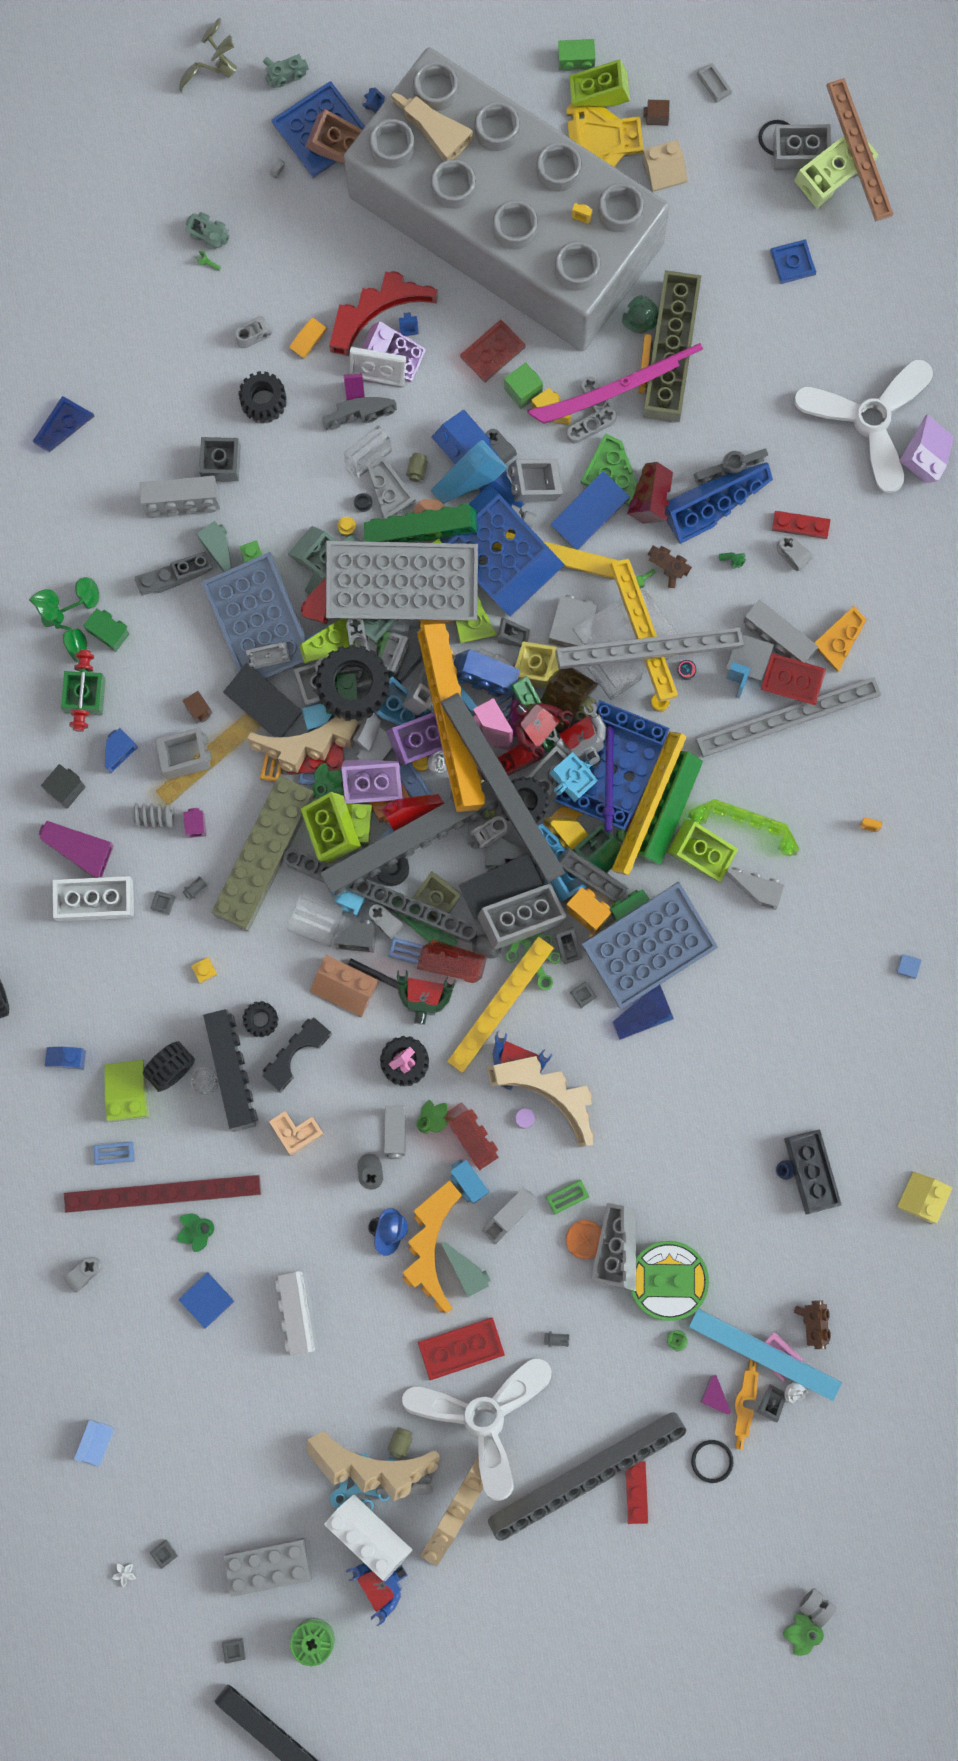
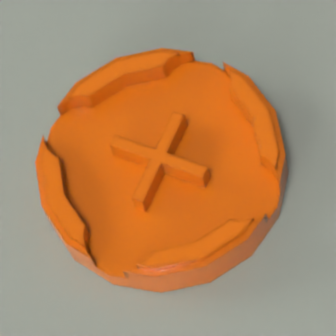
M581 1220L574 1223L566 1235L568 1250L580 1259L596 1257L602 1230L600 1226L590 1220Z

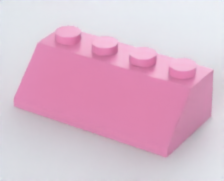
M493 698L473 709V718L489 745L508 751L511 750L513 730L495 699Z

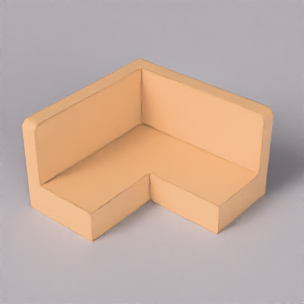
M284 1111L269 1121L291 1156L324 1135L313 1117L296 1127L287 1112Z

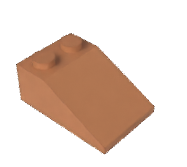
M325 109L317 115L305 147L320 156L345 164L344 155L363 130Z

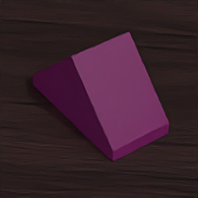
M362 373L344 375L346 401L365 397Z
M712 1375L700 1402L727 1415L731 1414L717 1375Z

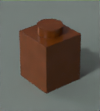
M648 99L647 107L643 108V118H647L646 125L668 126L670 100Z
M199 691L183 700L185 707L196 723L205 722L211 717L212 711Z

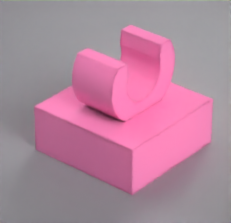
M408 1047L397 1054L389 1065L393 1070L400 1066L401 1071L406 1073L415 1065V1061L410 1058L415 1052L411 1047Z

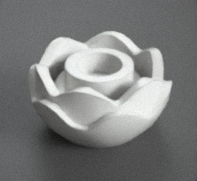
M439 751L429 756L428 768L432 773L439 775L446 770L443 752Z
M793 1382L785 1389V1399L791 1403L803 1400L805 1395L808 1394V1390L801 1384Z

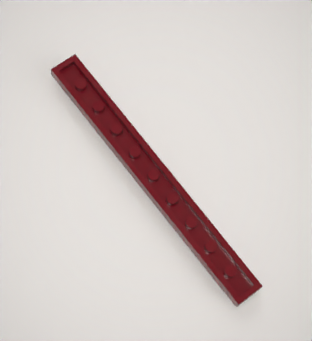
M260 1175L64 1193L65 1213L261 1195Z

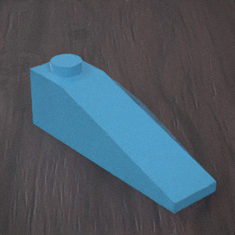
M481 440L431 489V492L444 504L495 481L508 467L485 441Z
M389 676V693L385 703L382 704L378 712L375 711L381 718L397 725L432 712L426 709L417 716L404 707L402 704L409 691L393 676Z
M543 823L538 825L555 856L559 859L565 848ZM565 869V874L549 882L559 902L577 893L581 887H587L588 884Z

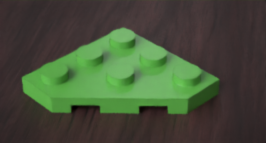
M605 433L581 480V484L588 487L604 471L630 496L624 503L629 506L630 501L633 499L637 482L622 441Z

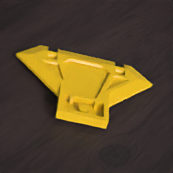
M571 103L567 107V116H572L573 120L568 121L569 138L611 166L615 167L623 156L643 154L640 116L620 119L603 106H573Z

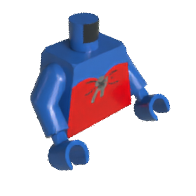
M499 1031L496 1032L492 1053L494 1065L537 1056V1060L541 1064V1073L546 1063L552 1058V1054L548 1058L544 1057L545 1049L539 1055L507 1042V1033H505L504 1038H499ZM501 1085V1087L510 1091L513 1088L510 1085Z
M365 1563L355 1568L347 1569L346 1573H353V1578L349 1579V1581L358 1580L376 1611L371 1616V1620L377 1616L380 1621L376 1626L384 1623L385 1618L395 1610L401 1598L400 1591L402 1587L398 1581L408 1576L406 1570L401 1565L386 1581H383Z

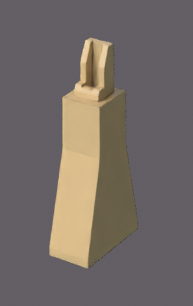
M397 93L391 95L392 101L404 111V118L422 132L443 162L455 159L473 141V131L470 128L433 110L417 96L414 99L409 98L407 100Z

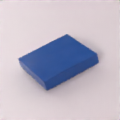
M806 239L771 248L770 253L780 284L816 275V269Z
M209 1272L179 1299L205 1329L235 1302Z

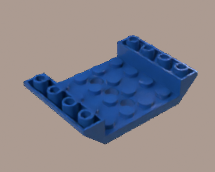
M489 484L469 503L476 510L477 532L439 539L442 543L478 544V561L481 556L488 557L486 565H479L478 562V583L511 617L565 564ZM511 529L515 530V537L513 539H507V531ZM495 543H501L502 549L500 552H493L492 546Z
M599 700L596 713L600 715L606 728L609 726L614 728L613 766L617 768V772L613 774V809L615 811L612 826L625 830L633 818L670 728ZM606 733L605 740L603 741L604 748L597 753L600 757V764L597 767L591 766L589 768L598 781L575 802L565 791L554 798V802L602 822H605L603 809L605 808ZM632 773L635 778L632 781H626L624 775Z

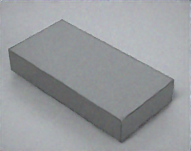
M713 63L697 71V76L716 103L732 94V90Z

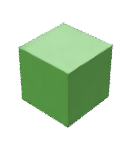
M525 362L504 378V389L518 407L522 409L531 402V399L543 392V382L538 374Z

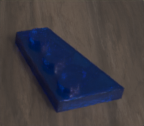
M62 396L33 439V443L50 453L95 416L92 412Z
M658 985L612 1023L619 1040L669 1022L674 1018L661 985Z

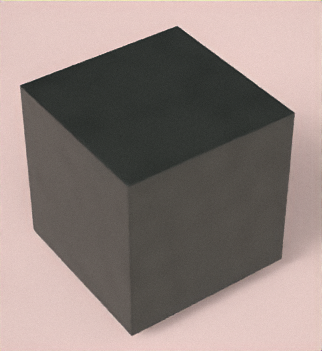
M60 764L41 784V787L67 809L86 788L76 773L69 768L65 769Z

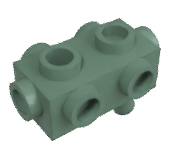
M300 54L282 61H276L275 63L268 57L263 60V63L267 66V75H265L267 84L269 86L272 85L273 88L283 87L293 80H300L306 75V71L309 70L306 60H302Z
M199 212V214L192 213L188 217L185 230L191 233L190 237L196 240L203 239L206 241L207 246L214 249L227 244L229 240L227 233L229 230L225 229L224 223L217 220L214 223L209 220V215ZM203 223L204 227L200 229L199 225Z

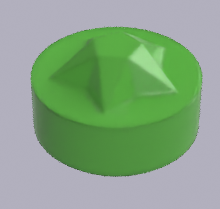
M675 1330L668 1335L667 1343L673 1351L679 1352L686 1348L688 1339L684 1332Z

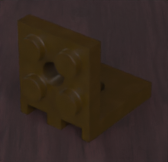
M574 668L561 669L549 681L540 699L541 703L558 707L562 712H572L573 717L569 715L564 717V719L570 721L569 724H564L562 718H559L560 722L555 729L560 734L570 728L581 704L598 686L597 682Z

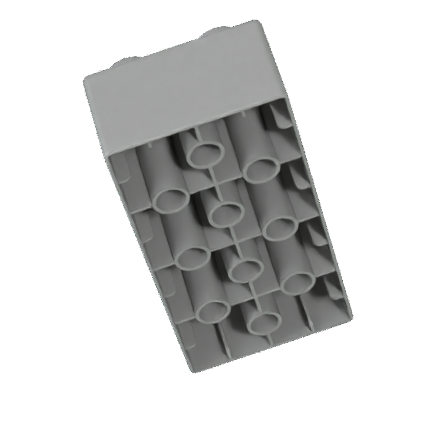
M430 47L423 51L344 155L348 191L352 200L580 351L587 349L664 244L669 212L668 202ZM397 93L407 100L409 98L414 99L417 96L433 110L470 128L473 131V141L455 159L443 162L422 132L404 118V111L392 101L391 95ZM575 203L579 205L585 204L593 209L590 224L572 219V209Z

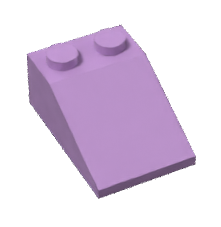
M925 415L899 462L925 483L939 481L947 466L954 436L930 416Z
M367 759L343 761L341 768L346 804L389 801L403 798L399 762Z

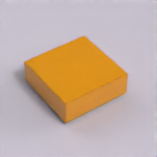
M865 817L860 823L861 829L879 832L882 827L881 821Z

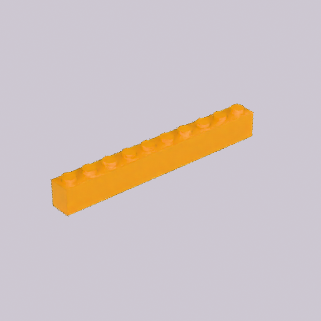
M445 624L423 625L417 634L456 812L475 811L485 804V794L481 788V776L478 774L475 761L440 703L457 692L461 696V686L457 681V669L453 663V651L449 645V633L446 630Z

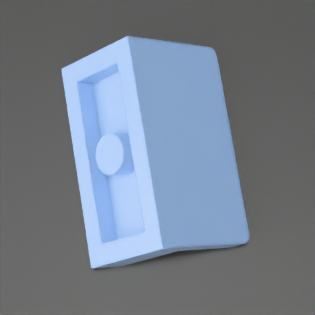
M90 1420L74 1459L100 1466L114 1428Z

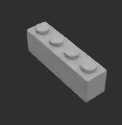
M760 600L744 618L743 622L750 631H756L763 641L774 644V649L779 654H785L790 659L807 663L819 647Z

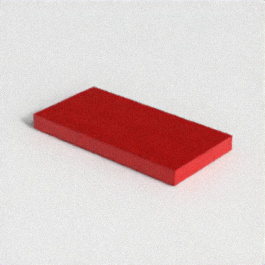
M493 1317L418 1342L429 1380L505 1356Z

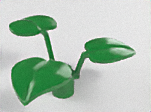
M88 577L80 578L76 582L75 592L80 600L61 610L57 607L59 605V597L51 589L38 591L29 599L41 615V621L45 627L55 626L56 629L67 630L63 633V643L69 655L76 663L79 662V659L75 658V654L79 653L80 650L87 649V639L80 629L72 630L71 627L61 625L64 620L63 612L82 603L87 609L94 608L97 605L99 589L95 581Z

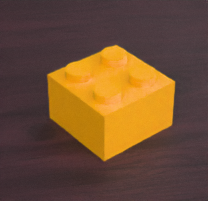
M581 887L567 903L566 911L592 934H596L610 919V907L604 901L599 902L595 899L596 895L587 888L585 890Z

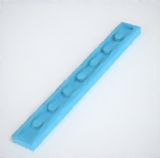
M699 1308L689 1328L834 1401L842 1385L841 1381Z

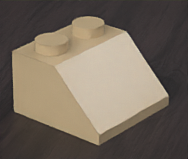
M678 140L643 149L642 162L652 192L688 181L684 156Z

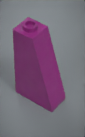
M46 820L45 825H42L39 831L40 839L92 877L102 878L114 845L109 841Z

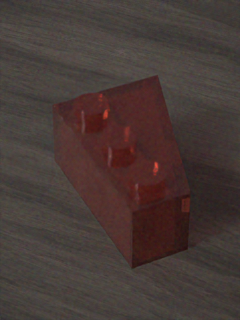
M432 940L422 947L417 969L475 983L482 979L487 956Z
M461 1102L448 1111L445 1120L480 1171L499 1158L496 1154L499 1150L493 1141L489 1142L485 1137L488 1133L483 1125L478 1126L475 1121L478 1117L473 1109L468 1110Z

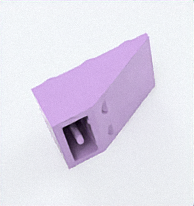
M382 322L371 326L362 345V349L406 356L405 380L412 382L426 351L425 348Z

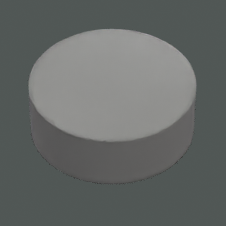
M278 158L271 169L270 175L275 178L279 177L285 166V161Z

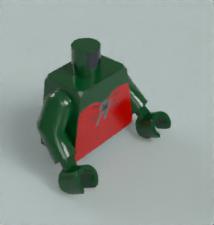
M399 970L396 976L398 980V994L402 1004L408 1008V1011L415 1012L414 1023L425 1025L427 1015H435L436 1012H441L450 1002L453 988L457 982L455 979L453 984H449L447 982L448 977H446L444 983L408 978L407 970L405 976H400Z

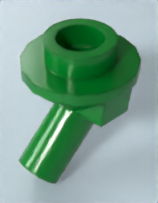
M733 552L719 554V560H731V566L735 569L743 566L746 561L745 553L735 554Z

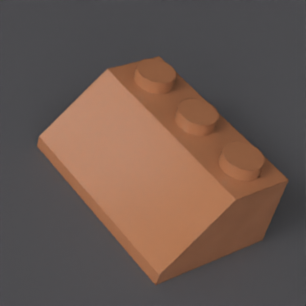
M325 955L310 992L362 1017L379 982L377 979Z

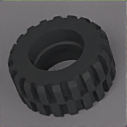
M349 645L347 648H344V646L338 647V650L335 652L332 650L328 653V657L321 661V666L317 670L316 688L319 700L329 713L332 712L339 719L340 717L345 718V721H351V719L360 721L364 717L369 718L373 716L375 711L378 712L381 709L389 693L388 669L384 665V661L381 657L376 656V652L373 650L368 651L366 647L361 645L360 648L355 647V645ZM352 666L365 670L371 679L369 692L364 697L356 700L341 697L335 688V678L338 672Z

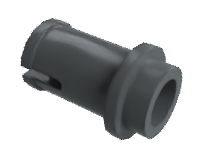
M199 876L191 885L184 887L183 894L189 900L195 899V896L207 884Z
M552 1331L545 1333L544 1345H548V1347H551V1345L569 1346V1334H554Z

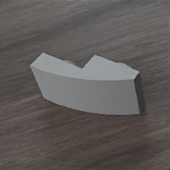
M374 712L373 716L369 718L364 717L358 721L361 726L353 740L364 750H370L377 736L381 718Z

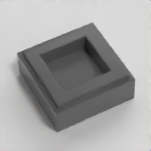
M156 891L150 909L170 915L175 896Z
M586 981L570 992L580 1008H583L597 998Z
M167 1540L150 1552L161 1569L178 1557Z
M243 1638L222 1642L225 1664L246 1659Z

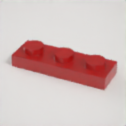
M775 511L772 531L827 539L831 519Z
M640 1461L626 1469L628 1524H648L646 1462Z

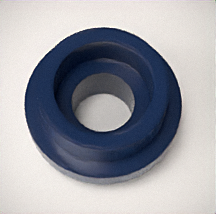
M783 1160L777 1165L776 1173L780 1178L788 1180L794 1176L793 1167L789 1160Z

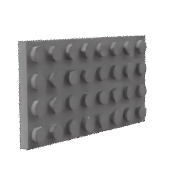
M326 541V618L477 621L478 544Z

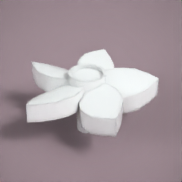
M117 1563V1571L119 1573H116L112 1579H121V1584L125 1587L128 1580L136 1579V1576L130 1573L133 1564H129L124 1568L123 1565Z

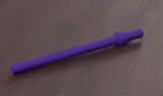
M611 726L606 728L605 808L603 809V818L605 819L604 831L607 833L612 832V819L614 818L615 811L613 809L614 728Z

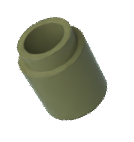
M421 453L412 454L406 473L410 481L420 482V480H424L428 464L427 456Z
M588 697L581 704L575 716L578 721L588 716L584 712L585 706L588 707L590 712H593L591 703L597 705V701L594 698Z
M398 1427L397 1431H394L388 1446V1450L391 1451L390 1455L399 1459L402 1456H406L413 1439L411 1437L413 1432Z

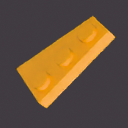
M855 606L848 610L814 642L819 646L818 652L837 672L840 671L845 658L848 656L854 641L867 620Z

